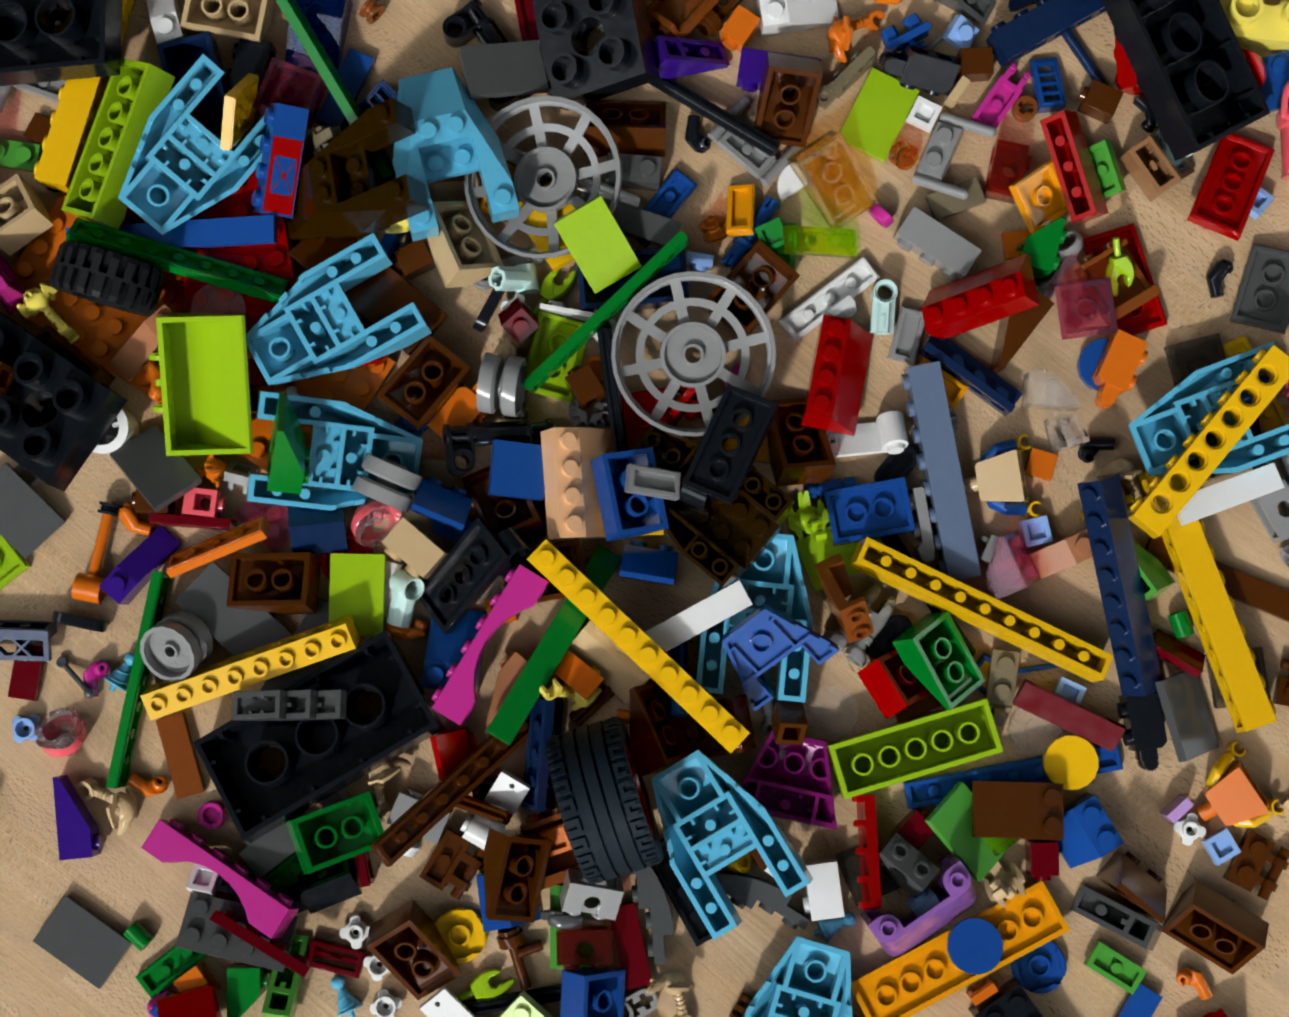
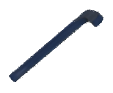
M1009 0L1008 8L1009 11L1016 12L1026 6L1037 4L1041 0ZM1068 31L1062 35L1091 80L1095 79L1108 85L1073 32Z

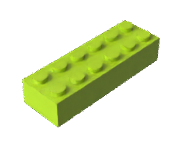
M121 58L120 75L110 76L61 208L62 211L83 220L119 230L121 223L125 219V212L128 207L118 199L120 190L147 120L172 90L175 80L174 76L150 63Z
M983 697L960 703L952 710L943 708L827 743L828 755L840 795L844 799L1004 752L988 699Z

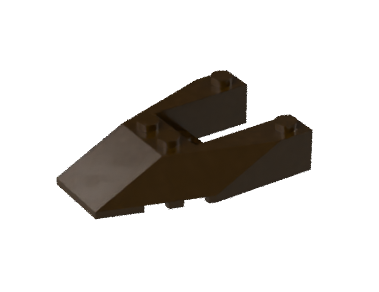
M394 98L370 107L300 170L293 219L286 218L289 239L309 240L322 237L336 239L349 236L362 238L429 210L425 184L406 174L382 185H376L371 153L416 133L410 107Z

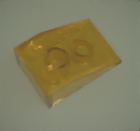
M830 130L787 159L791 168L804 185V190L832 231H836L868 210L874 203H878L845 138L838 132Z

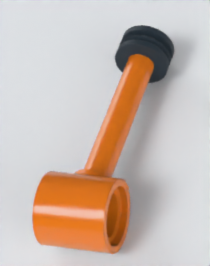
M113 501L99 502L102 506L100 507L101 510L98 509L97 512L103 514L88 574L79 572L76 575L71 591L73 599L100 605L106 597L107 593L99 587L105 578L99 577L113 516L118 517V509L122 507L116 505Z

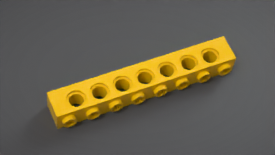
M1275 345L1266 350L1261 348L1251 359L1254 365L1249 371L1244 369L1236 377L1234 383L1237 385L1232 392L1226 390L1216 402L1220 405L1214 413L1209 411L1199 423L1202 426L1196 435L1192 432L1182 443L1185 449L1179 456L1174 454L1164 465L1167 468L1166 472L1161 477L1156 475L1147 486L1150 490L1144 498L1139 496L1129 509L1133 512L1129 515L1128 519L1153 539L1161 536L1289 380V356ZM1259 371H1263L1268 375V383L1260 381L1258 377ZM1241 392H1246L1251 396V404H1245L1241 400ZM1224 413H1229L1233 416V426L1227 425L1224 422ZM1207 434L1215 436L1217 440L1216 447H1211L1207 444ZM1189 455H1194L1199 459L1198 468H1193L1189 465ZM1172 476H1177L1181 479L1182 487L1180 490L1172 487L1170 482ZM1155 497H1159L1164 501L1165 507L1163 511H1158L1154 508L1153 499Z
M348 615L198 668L181 681L171 682L164 680L150 685L140 697L150 720H154L356 649L361 638L352 616Z

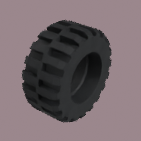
M64 241L59 246L49 281L51 287L67 294L118 310L150 317L155 313L165 276L162 270L136 259L91 245Z

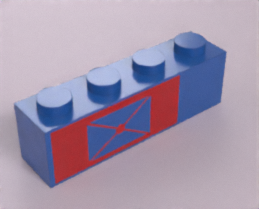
M270 103V106L266 108L264 113V123L267 124L266 132L260 140L262 159L261 162H258L255 173L256 179H258L257 190L253 191L251 199L254 212L293 219L309 109L281 103Z

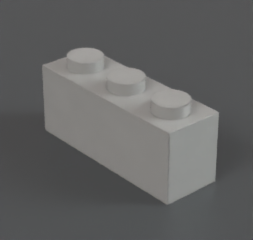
M915 206L893 237L897 241V246L904 251H913L918 254L919 260L931 267L935 265L942 270V275L951 281L964 278L982 251Z

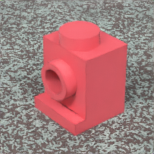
M193 488L184 494L182 514L219 518L220 513H224L226 510V497H222L223 492L218 490ZM206 499L211 500L210 508L208 509L204 507Z

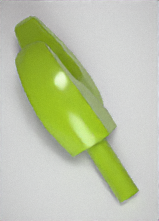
M1114 237L1112 238L1114 255L1109 256L1105 278L1112 296L1118 297L1119 284L1117 278L1123 274L1124 283L1127 287H1130L1134 279V268L1128 255L1121 253L1120 238Z
M560 269L555 273L551 271L545 276L539 288V296L542 299L532 311L536 316L540 310V303L547 304L549 300L558 301L566 296L574 284L577 274L575 270H572L569 276L564 279L562 285L554 283V280L560 273Z
M489 968L478 973L472 979L470 990L456 997L460 1001L473 995L476 999L493 998L508 990L514 984L515 979L510 978L500 982L498 985H492L490 978L499 974L502 969Z

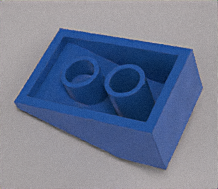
M470 610L451 634H444L432 618L424 659L421 688L438 689L439 686L445 687L450 679L446 676L447 672L454 662L459 664L464 656L461 653L464 644L469 638L472 640L475 638L479 631L475 627L483 614L487 615V612ZM483 653L481 655L477 669V693H479Z

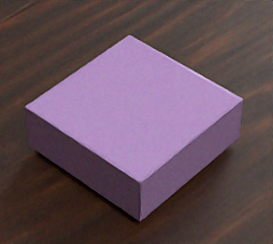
M1178 795L1159 814L1166 821L1176 823L1194 804L1187 797Z

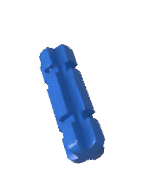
M854 477L844 478V481L833 479L816 485L815 483L804 484L803 491L807 490L810 499L817 498L816 495L824 497L825 491L857 486Z

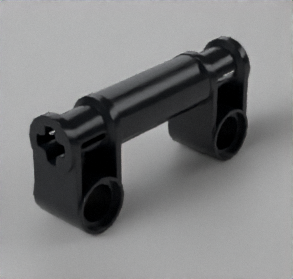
M472 0L462 9L446 18L443 23L445 41L454 48L463 46L475 37H478L482 44L506 43L508 40L493 18L487 16L481 7L482 2L480 0ZM453 28L462 30L457 36L449 34V31ZM533 94L507 96L502 101L489 98V103L495 111L499 112L508 105L528 98Z
M546 419L545 422L523 420L466 423L465 426L451 427L449 424H444L442 438L445 447L447 470L453 476H464L475 466L474 447L492 446L494 439L541 445L540 432L553 428V422L551 419ZM457 456L465 459V469H460L456 466L455 458Z

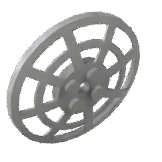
M544 95L516 101L501 109L488 120V123L495 132L509 118L522 111L529 110L533 125L515 134L506 144L499 139L505 160L508 158L517 165L514 172L513 185L515 193L524 203L519 210V217L508 219L509 224L499 235L488 224L479 207L477 198L485 197L483 186L476 187V172L464 175L468 208L481 231L493 243L506 251L532 259H550L570 254L567 247L560 249L559 233L553 222L558 219L557 211L568 204L578 208L586 203L576 195L579 180L593 177L592 190L588 199L590 201L599 194L601 174L615 171L614 193L609 205V210L612 214L620 197L623 180L622 161L618 146L612 133L603 121L591 110L576 101L558 96ZM540 107H562L575 111L582 116L573 130L561 124L543 123ZM590 122L606 138L612 151V160L599 163L594 149L583 137ZM545 132L560 133L568 136L569 139L562 150L548 147ZM535 135L537 148L529 151L524 156L514 150L524 139ZM578 144L587 153L591 166L577 169L575 163L570 158ZM545 173H551V184L547 187H542L540 184L541 176ZM534 210L546 213L548 228L532 227L524 222ZM518 229L535 236H548L549 251L526 250L512 245L508 240Z
M687 271L659 278L644 287L631 299L616 324L612 339L611 361L617 386L627 404L638 416L650 425L665 432L680 436L698 437L704 436L713 417L712 409L718 406L723 396L722 394L710 401L706 385L718 377L732 386L764 398L771 384L775 369L776 346L774 333L768 317L761 305L748 291L720 275L708 272ZM703 281L719 285L726 290L718 303L703 298H684L681 282ZM671 286L674 301L659 308L648 320L633 312L647 296L662 287ZM735 295L742 299L753 311L763 332L746 336L739 320L727 310ZM687 307H703L713 312L705 324L690 322ZM676 309L679 325L668 334L654 325L662 316ZM722 317L733 327L738 339L723 342L720 335L714 330ZM628 321L641 330L636 344V363L620 367V341L623 329ZM650 335L662 343L660 358L644 361V346L647 336ZM766 343V368L758 388L744 380L750 363L749 347ZM694 347L699 350L701 356L698 362L691 363L686 360L685 352L688 348ZM741 349V365L738 374L735 375L723 368L726 353ZM663 368V371L671 380L664 393H661L654 386L647 372ZM639 374L646 389L658 400L651 415L632 397L623 377ZM680 386L695 388L699 404H685L672 399ZM667 407L683 412H701L705 427L697 429L681 428L660 421ZM748 414L738 415L735 424L743 421Z

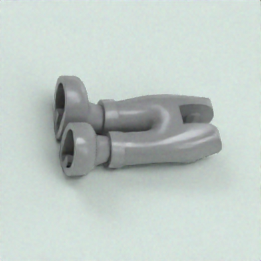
M875 584L860 596L864 597L874 633L864 639L854 641L843 653L849 661L861 668L867 662L866 646L871 645L873 639L885 626L896 604V599L889 596L881 604L877 612L873 610L870 606L882 590ZM841 628L837 631L829 630L823 634L825 638L838 645L839 651H843L848 643Z

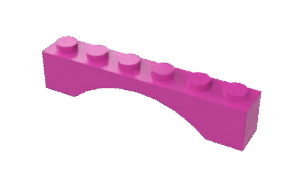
M519 564L517 569L515 567L511 568L504 580L508 583L503 592L498 590L490 602V605L493 606L488 616L483 614L475 627L479 630L473 640L469 638L461 650V653L464 654L459 664L456 662L452 664L446 674L450 679L445 687H438L431 699L435 702L432 709L460 726L464 724L478 701L476 691L477 669L487 642L495 631L509 618L525 609L536 606L550 583Z
M175 818L158 820L142 845V849L162 863L192 862L218 873L231 885L239 896L249 924L271 939L283 936L299 910L292 905V898L284 893L279 892L277 894L270 889L272 885L260 877L253 878L248 874L250 870L246 866L235 862V864L227 859V853L219 848L214 847L212 849L205 844L207 840L194 832L190 834L184 830L186 826Z

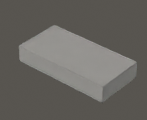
M904 306L900 307L887 359L909 365L915 364L925 325L922 311Z
M630 463L626 466L624 492L677 501L680 499L682 472Z

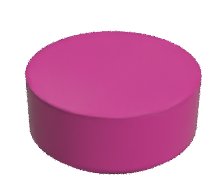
M874 203L868 209L869 214L882 227L888 228L894 222L893 218L877 203Z
M219 801L204 803L198 811L200 824L207 829H215L223 825L227 818L225 806Z

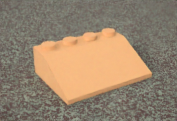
M553 427L541 431L548 541L606 538L591 460L601 454L613 453L610 429Z

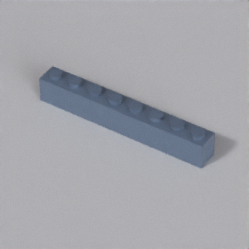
M940 361L907 367L903 369L904 374H901V383L903 390L908 391L909 401H906L908 416L913 417L914 427L911 428V435L914 444L918 443L920 454L916 455L918 469L923 470L925 481H922L921 485L925 490L926 497L929 499L930 523L934 524L935 530L933 542L935 550H939L941 560L937 561V569L939 572L956 580L981 576Z

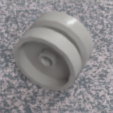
M490 352L484 354L477 382L476 403L479 412L494 414L500 406V411L504 416L518 417L520 415L526 389L522 382L527 378V361L525 357L511 355L504 364L501 354Z
M366 453L361 466L365 471L376 476L374 479L364 475L356 476L351 489L408 513L413 499L410 495L400 491L399 487L402 486L412 491L418 490L423 477L407 470L408 467L385 457L381 459Z
M185 611L171 612L145 632L140 641V654L147 668L160 679L171 682L181 681L189 676L209 658L213 651V638L209 628L199 617Z

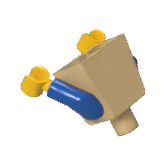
M1022 434L1015 440L1010 439L995 443L983 453L980 462L975 463L976 475L963 477L965 493L979 491L980 501L987 502L990 509L1004 515L1024 516L1026 514L1028 517H1039L1041 514H1034L1032 506L1041 503L1039 501H1029L1022 452L1032 447V445L1025 447L1021 444V439L1027 438L1028 435Z

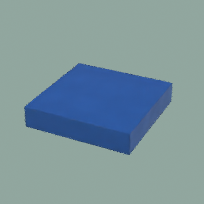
M494 439L492 441L488 495L537 501L544 500L545 486L541 445Z

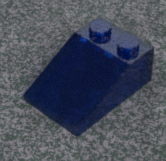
M296 0L337 71H339L353 5L352 1ZM288 22L284 69L286 71L321 77Z

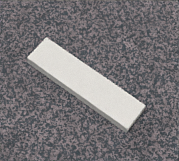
M863 256L783 317L779 324L796 343L821 324L823 315H829L828 309L847 295L855 298L876 282L880 276Z
M1273 462L1198 490L1177 515L1180 525H1186L1285 488L1275 463Z
M739 580L647 630L645 633L667 652L752 606L753 603Z

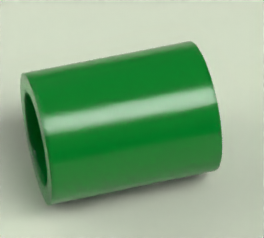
M1186 609L1168 615L1176 639L1195 633Z
M138 920L123 933L140 952L155 938Z

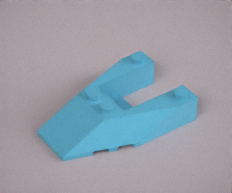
M204 54L200 56L149 116L118 196L120 201L162 235L238 191L262 159L260 140L262 135H265L267 126L264 123V114L238 145L230 151L220 149L221 141L190 115L193 109L225 73Z
M450 67L399 79L397 101L411 108L416 133L394 143L392 163L396 178L406 174L425 184L429 210L407 218L412 241L439 236V227L427 183L479 172L492 223L519 217V205L499 138L475 101L469 99L467 89L454 69Z
M374 233L302 273L288 292L285 291L278 299L279 302L268 314L265 313L246 334L247 348L269 386L356 368L406 348L432 333L414 302L366 329L363 326L345 292L393 265Z
M1274 341L1194 371L1128 425L1148 476H1162L1166 472L1167 468L1164 467L1166 462L1174 454L1180 455L1185 449L1182 443L1192 432L1195 435L1202 428L1199 423L1209 411L1214 413L1220 405L1216 402L1226 390L1232 392L1233 388L1237 385L1234 383L1236 377L1244 369L1249 371L1254 365L1251 359L1261 348L1266 350L1275 345ZM1263 371L1258 372L1259 378L1267 376ZM1224 413V422L1227 425L1233 426V416L1229 413ZM1289 424L1254 437L1249 427L1212 474L1238 473L1288 455ZM1207 434V444L1211 447H1216L1217 440L1215 436ZM1189 455V465L1193 468H1198L1199 459L1194 455Z
M259 390L256 411L257 419L274 421L279 392ZM286 393L299 423L313 425L310 457L307 466L310 467L308 484L303 483L301 494L267 491L268 473L249 471L246 500L249 502L329 511L365 504V502L374 499L352 490L351 487L358 475H364L372 479L376 476L365 471L361 466L366 453L381 459L385 457L408 467L407 470L419 474L423 439L344 401ZM402 486L399 487L400 491L408 495L415 492V490L412 491Z
M778 533L751 567L724 587L726 588L740 580L753 605L700 633L696 681L708 693L723 694L727 651L722 642V635L764 604L812 630L813 617L810 611L794 535ZM715 581L709 596L724 588ZM802 646L779 661L775 698L777 700L803 703L806 701L810 655Z
M699 749L651 778L658 813H660L663 825L664 840L670 857V866L713 940L737 927L742 922L741 917L715 875V872L756 848L785 897L810 884L813 880L800 855L768 810Z
M796 935L746 1008L743 1017H853L850 951Z

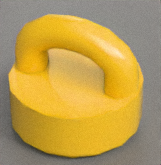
M750 852L726 866L727 869L734 874L748 872L752 864Z

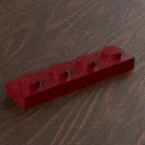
M225 909L223 914L217 910L214 911L209 920L305 979H309L314 971L308 967L310 960L297 952L294 957L284 952L287 946L276 939H272L270 943L261 938L263 933L251 924H248L246 928L238 924L237 922L240 917Z

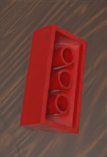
M1021 255L929 290L922 306L926 333L942 341L1039 306L1030 255Z
M823 315L804 405L802 426L850 436L855 435L873 335L850 319Z

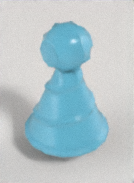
M135 652L127 653L124 657L126 663H123L122 666L104 676V679L112 684L109 688L110 691L114 692L116 687L127 691Z
M847 912L842 919L818 920L816 923L819 929L813 931L814 935L818 936L821 934L824 942L828 944V941L839 932L843 925L848 927L854 926L856 917L853 913Z
M335 975L330 984L332 988L338 990L337 1016L349 1013L350 1017H355L356 1015L353 1010L362 1006L363 1003L359 1002L350 991L344 988L346 982L344 976Z

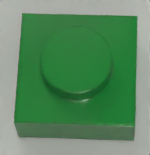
M780 216L754 228L759 240L771 250L791 241Z

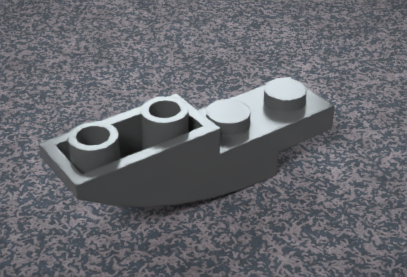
M647 866L646 869L636 872L633 870V873H631L636 874L637 885H632L633 902L639 903V909L650 908V912H645L646 929H652L653 939L647 940L648 956L654 957L655 964H666L664 935H674L672 913L665 889L652 866Z
M715 872L726 894L731 896V902L737 907L744 909L747 906L752 909L758 900L760 901L758 906L771 915L774 911L782 915V922L795 930L798 926L805 930L810 922L807 915L788 904L792 894L785 897L777 884L745 873Z

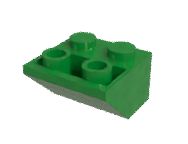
M1059 218L1029 235L1016 248L1017 251L1022 252L1018 257L1024 254L1030 255L1035 281H1041L1047 275L1049 276L1059 265L1061 255L1057 254L1059 244L1064 243L1067 234V228H1064L1066 220L1064 218Z

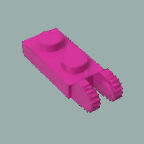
M1013 62L1006 73L997 80L970 120L990 125L997 129L1022 93V88L1032 74L1028 71L1024 73L1016 86L1008 80L1017 70L1018 64Z

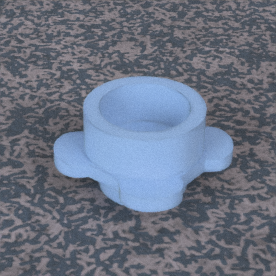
M31 714L29 717L22 718L21 716H16L13 718L12 730L13 738L16 742L22 743L27 739L32 741L39 740V716ZM25 726L29 727L28 731H25Z

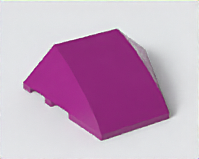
M772 730L740 786L760 802L772 817L837 830L827 742L804 737L802 745L775 744Z

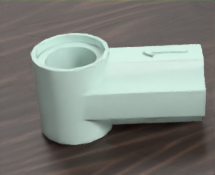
M534 263L520 264L514 267L496 266L491 269V274L488 276L489 285L495 291H515L516 294L521 293L523 295H530L540 291Z
M880 280L871 291L870 333L894 334L895 304L898 288L892 280ZM881 287L887 288L890 291L891 297L889 299L880 298L877 292L878 289Z
M397 570L389 580V586L393 594L387 623L400 628H409L416 600L423 595L425 585L420 578L416 579L406 570Z

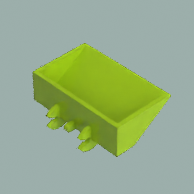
M189 312L163 313L156 317L158 352H152L148 356L149 360L159 361L160 378L155 379V385L161 386L162 403L152 406L153 412L163 413L166 456L254 453L245 315Z

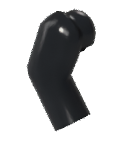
M1141 93L1133 104L1145 114L1146 119L1141 123V127L1147 133H1151L1155 128L1159 127V124L1146 96Z
M689 115L685 141L695 152L705 153L710 149L711 141L699 132L701 117Z
M1220 259L1216 261L1206 274L1211 299L1224 296L1221 281L1228 273L1233 271V264L1229 260Z
M1088 437L1079 447V459L1084 463H1090L1094 460L1093 457L1099 450H1114L1115 437Z
M489 775L472 790V796L484 800L499 775Z

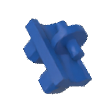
M914 13L906 17L902 22L907 33L900 36L894 25L884 29L881 33V38L885 45L883 51L886 52L887 50L898 53L908 45L926 48V43L919 41L928 37V31L932 27L929 21L923 23L919 16Z

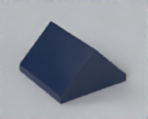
M288 506V529L292 552L321 554L348 551L344 508L329 511Z

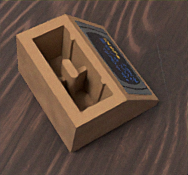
M1160 130L1143 139L1119 158L1150 202L1195 172L1186 157L1175 161L1168 144L1164 142L1160 135Z

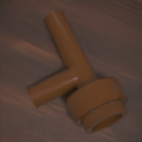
M727 0L723 4L718 2L704 15V18L696 25L697 28L706 37L716 35L723 27L721 19L744 0Z
M516 926L499 929L497 936L499 948L501 950H509L521 990L530 988L531 982L523 957L544 950L541 940L539 939L520 946L526 941L522 928Z

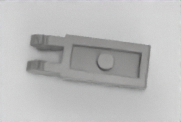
M923 487L909 489L910 495H908L915 519V531L912 533L913 537H918L919 541L915 547V554H917L916 557L919 562L929 563L934 560L936 553H934L935 547L925 490Z

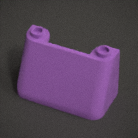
M950 852L938 860L941 864V873L935 880L943 890L936 895L940 903L919 918L913 912L900 921L891 911L878 913L875 910H866L860 914L888 955L898 957L905 954L975 904L977 892L970 874L961 860Z

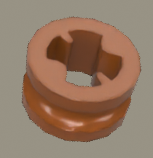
M367 0L361 7L359 15L363 18L367 17L366 21L369 24H373L382 16L386 7L382 3L378 4V0Z
M1026 95L1019 97L1012 106V115L1015 120L1024 123L1033 119L1038 111L1037 101L1033 97ZM1028 104L1030 106L1028 111H1031V114L1029 112L1022 114L1019 111L1021 107H1018V105L1024 106Z

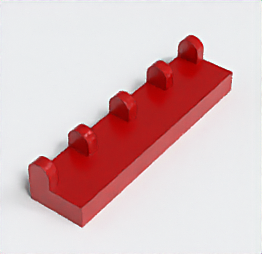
M857 795L852 797V802L857 804V820L853 821V825L858 827L859 848H855V855H860L861 876L857 877V883L862 885V901L858 902V907L863 910H876L882 907L875 795Z

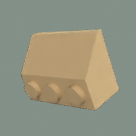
M185 0L180 27L261 42L271 26L276 0Z
M467 200L432 202L439 227V236L424 240L445 288L468 287L488 277L491 274L492 268L504 266L494 243L481 231L474 221L468 208Z
M591 620L568 648L569 651L589 667L597 666V669L601 672L600 676L604 678L602 683L605 686H609L611 691L626 704L630 701V689L644 685L650 678Z

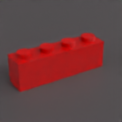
M1063 110L1040 120L1072 223H1085L1108 214L1109 212L1077 112Z

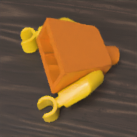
M1238 741L1230 742L1226 746V752L1213 764L1205 780L1204 794L1208 801L1199 805L1196 809L1204 821L1218 815L1226 826L1234 825L1235 827L1256 828L1270 819L1272 814L1282 815L1284 808L1278 807L1274 810V804L1280 799L1271 797L1266 799L1242 762L1240 760L1235 762V758L1246 754V749H1241L1237 754L1234 751V746Z

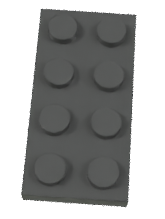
M191 892L175 947L285 972L286 966L209 920L215 910L223 914L225 909L240 917L237 923L246 928L249 922L242 903ZM298 916L293 918L281 938H274L287 946L284 952L289 955L300 918ZM265 934L261 935V938L268 941L269 943L272 940Z

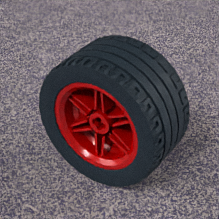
M612 717L604 721L592 723L590 726L585 725L563 732V734L549 737L546 741V755L556 800L573 853L587 882L596 884L606 879L610 880L633 873V870L636 872L646 869L647 866L660 864L663 860V851L656 820L644 779L640 777L639 772L633 765V758L630 753V738L622 720L618 717Z

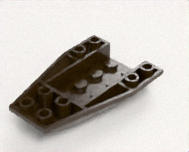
M650 425L630 450L653 447L657 468L682 472L681 492L682 482L700 443L684 436L665 432ZM752 467L733 505L715 498L709 510L704 511L684 503L680 499L677 501L663 499L669 528L665 529V531L684 556L724 588L745 573L779 533L795 501Z

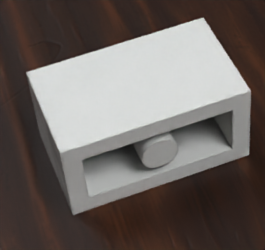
M830 858L804 862L813 877L811 883L805 886L807 897L802 898L804 914H809L811 921L845 917L836 859Z

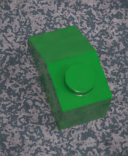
M233 963L227 968V1017H241L266 991L270 981V972L266 971V968L246 963Z

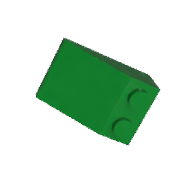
M279 392L268 455L267 491L301 494L303 483L308 484L310 467H305V464L309 463L310 448L305 447L306 436L285 392Z
M949 611L925 615L892 641L904 665L946 710H952L985 682Z
M370 791L286 822L304 875L373 850L369 845L384 832Z

